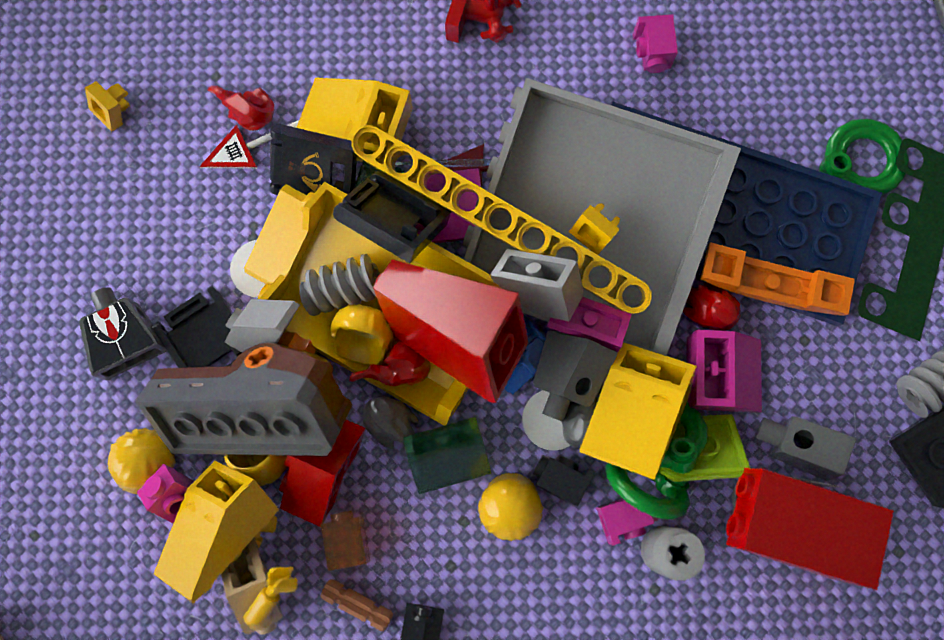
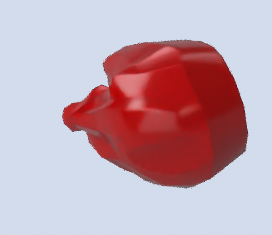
M214 85L207 89L215 94L222 101V104L229 109L228 118L237 121L239 125L247 130H260L273 120L275 104L262 88H257L254 91H245L243 94L241 92L235 93L224 90Z
M705 282L704 286L699 285L698 288L691 287L686 302L693 308L684 307L683 313L698 325L717 331L731 329L738 323L741 317L739 301L726 290L708 282Z
M398 342L384 360L388 364L387 366L371 364L366 370L356 371L351 374L349 381L354 382L361 378H370L392 387L403 384L416 385L428 377L431 363L404 343Z

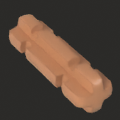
M334 579L327 581L320 596L324 601L332 605L335 603L339 604V609L363 622L366 620L370 621V626L380 631L387 629L393 617L391 610L382 605L379 607L375 606L374 601L350 588L347 590L343 589L344 585Z

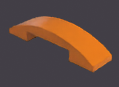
M711 242L707 246L701 279L712 285L739 295L785 307L846 316L849 314L855 281L853 278L822 270L810 273L747 257L745 256L746 251Z

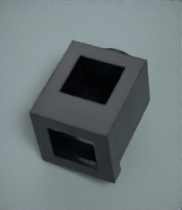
M542 455L532 475L538 477L535 486L574 507H578L595 472L586 469L581 474L577 472L579 465L564 456L559 455L558 459L555 460Z

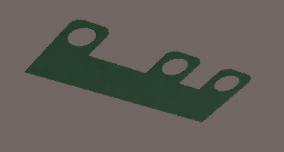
M905 138L902 140L899 148L896 166L901 172L924 183L918 203L897 193H890L886 198L882 213V222L886 227L910 237L896 293L873 283L865 284L858 305V313L866 320L920 341L944 247V154L910 138ZM908 148H916L921 152L923 164L919 169H910L905 164L904 153ZM901 202L908 208L909 219L905 224L899 225L892 221L889 210L893 203ZM874 292L881 294L886 301L885 311L878 316L872 315L866 307L868 295Z

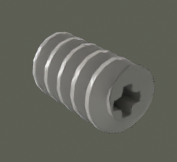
M366 253L360 257L361 266L352 257L347 259V270H345L340 261L333 263V274L327 265L320 266L319 276L315 270H307L305 274L306 281L300 284V298L305 310L311 316H317L321 312H331L334 308L341 309L347 307L348 304H360L362 300L365 302L374 300L376 294L373 287L377 277L380 275L375 263H372Z
M944 348L934 353L931 359L924 360L919 367L910 370L908 375L900 377L896 383L899 397L912 412L923 418L928 416L927 409L939 412L942 409L941 402L944 403Z
M669 526L655 527L647 532L641 543V556L644 563L652 571L672 580L685 581L693 578L701 571L705 561V550L701 540L694 533L682 528ZM669 547H670V550L674 553L673 557H672L671 553L668 552Z

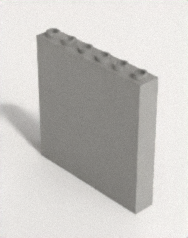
M526 78L523 88L516 87L510 108L515 109L511 123L505 121L498 140L499 143L503 144L499 158L493 156L489 164L486 177L491 178V182L487 191L585 248L587 247L569 233V230L590 205L593 207L600 203L605 205L600 213L609 221L618 216L620 222L617 227L620 230L598 255L644 281L649 286L652 294L650 305L646 310L631 315L623 342L667 356L741 148ZM478 197V199H477L475 208H476L477 205H478L479 197ZM503 210L495 212L491 217V226L496 230H505L512 222L511 215ZM469 225L463 241V246L468 247L464 260L490 275L506 249L516 250L477 226ZM530 229L523 236L524 245L531 250L541 248L545 242L543 233L537 229ZM562 248L556 253L558 258L577 261L576 253L570 248ZM594 267L589 273V281L596 288L605 287L609 281V273L603 267ZM630 285L623 291L622 298L628 307H634L640 303L642 293L639 288ZM583 289V297L616 308L608 302L590 293L589 291ZM521 304L523 313L549 321L550 317L533 314Z

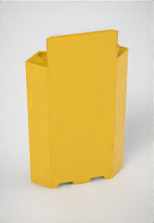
M325 181L315 193L309 192L307 195L285 184L281 188L244 266V272L266 284L261 289L257 299L294 301L300 305L285 332H297L302 338L311 340L318 353L353 373L366 370L371 364L352 361L335 353L334 339L331 336V323L335 314L340 309L334 308L331 312H321L317 316H311L301 302L300 284L306 281L305 274L307 270L313 269L319 276L320 266L327 265L333 274V263L338 261L347 270V259L352 257L361 266L360 257L366 253L372 263H375L380 274L384 272L392 259L404 263L408 262L334 218V207L341 203L348 194ZM430 242L411 263H408L501 288L492 281L490 274L433 242ZM376 296L374 300L368 302L362 300L360 304H357L370 306L382 311ZM395 338V340L393 341L391 347L389 348V350H388V352H387V354H386L385 359H386L387 356L389 355V353H390L391 349L393 348V346H394L396 343L401 342V341H399L398 339ZM383 360L382 363L378 365L387 366L388 364H386ZM431 363L428 377L416 385L403 384L392 387L374 379L363 378L445 427L469 389L433 363Z

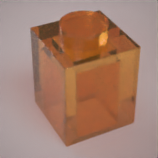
M353 510L330 514L331 522L321 524L328 571L370 562L364 517L354 518Z

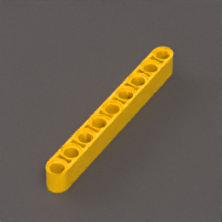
M372 125L362 126L353 134L351 140L352 148L355 154L366 163L452 211V213L514 249L556 257V253L562 248L572 249L577 255L583 289L614 307L634 314L646 310L650 305L652 294L649 286L644 281ZM370 137H378L380 139L379 149L373 154H365L363 150L365 141ZM403 155L411 156L413 159L412 168L405 173L396 172V160ZM439 173L445 176L446 183L442 190L438 192L428 191L427 181L431 175ZM466 192H473L479 197L478 205L472 211H463L459 207V199ZM501 210L508 212L512 217L511 225L505 230L494 229L491 226L492 215ZM537 229L543 233L545 242L541 248L531 250L524 245L523 236L528 230ZM597 266L605 268L609 273V281L602 288L594 287L589 281L590 271ZM630 285L636 286L642 293L640 303L634 307H628L622 298L623 291Z

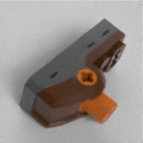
M297 332L283 333L278 343H263L247 349L236 358L231 366L159 368L135 400L137 406L172 454L327 456L352 407L351 401L343 396L332 374L334 369L332 364L316 355V350L311 340L302 338Z

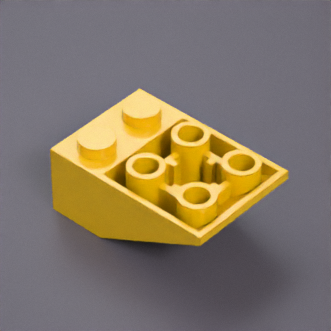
M315 78L296 128L352 140L353 134L358 128L372 125L402 141L413 110L411 94L409 90L379 81ZM378 137L368 138L363 146L364 153H375L379 149L380 139ZM357 156V161L366 163L363 159Z
M623 342L616 359L610 367L579 452L655 480L689 399L696 365Z
M214 461L187 488L154 575L194 604L201 595L210 590L214 581L221 573L239 558L242 550L259 532L267 527L271 518L280 509L254 479Z

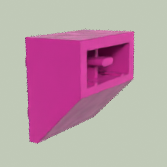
M696 330L687 337L686 362L696 365L691 393L687 401L690 408L709 411L761 413V339L735 331Z

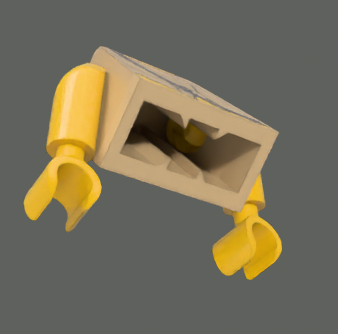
M275 515L261 532H275L277 526V517ZM261 532L242 550L239 558L221 573L226 598L244 634H251L255 631L259 634L272 632L277 627L278 621L283 617L279 605V593L294 592L298 585L297 578H291L293 566L271 568L268 572L259 550L263 542V538L260 536Z

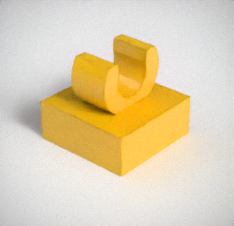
M97 81L84 87L89 110L111 132L122 126L121 112L130 106L124 99L128 92L119 83L112 85L107 91Z
M602 203L595 207L590 205L569 230V233L597 255L620 230L617 227L620 222L618 216L609 221L600 213L605 207Z

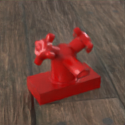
M452 0L445 21L446 40L459 43L465 22L472 20L488 24L489 30L480 33L482 39H490L493 42L499 43L507 34L514 31L513 25H502L501 18L503 17L504 9L510 5L519 9L522 5L521 1Z

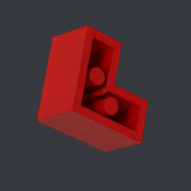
M346 419L327 456L288 455L285 465L289 467V470L284 475L279 486V491L283 493L279 509L321 527L337 501L343 477L359 453L366 428Z

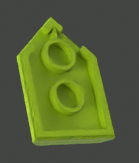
M733 414L703 416L708 427V442L697 458L696 466L691 472L680 474L660 467L658 472L674 482L739 478L743 474L744 468H750ZM678 423L671 442L677 438L685 437V429L682 423Z

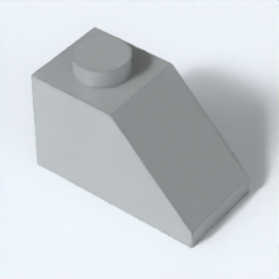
M506 249L490 275L492 281L502 289L519 293L521 304L536 315L570 321L584 295L576 260Z
M251 299L244 310L237 307L225 326L231 330L225 343L242 353L258 344L278 343L300 305L294 301Z

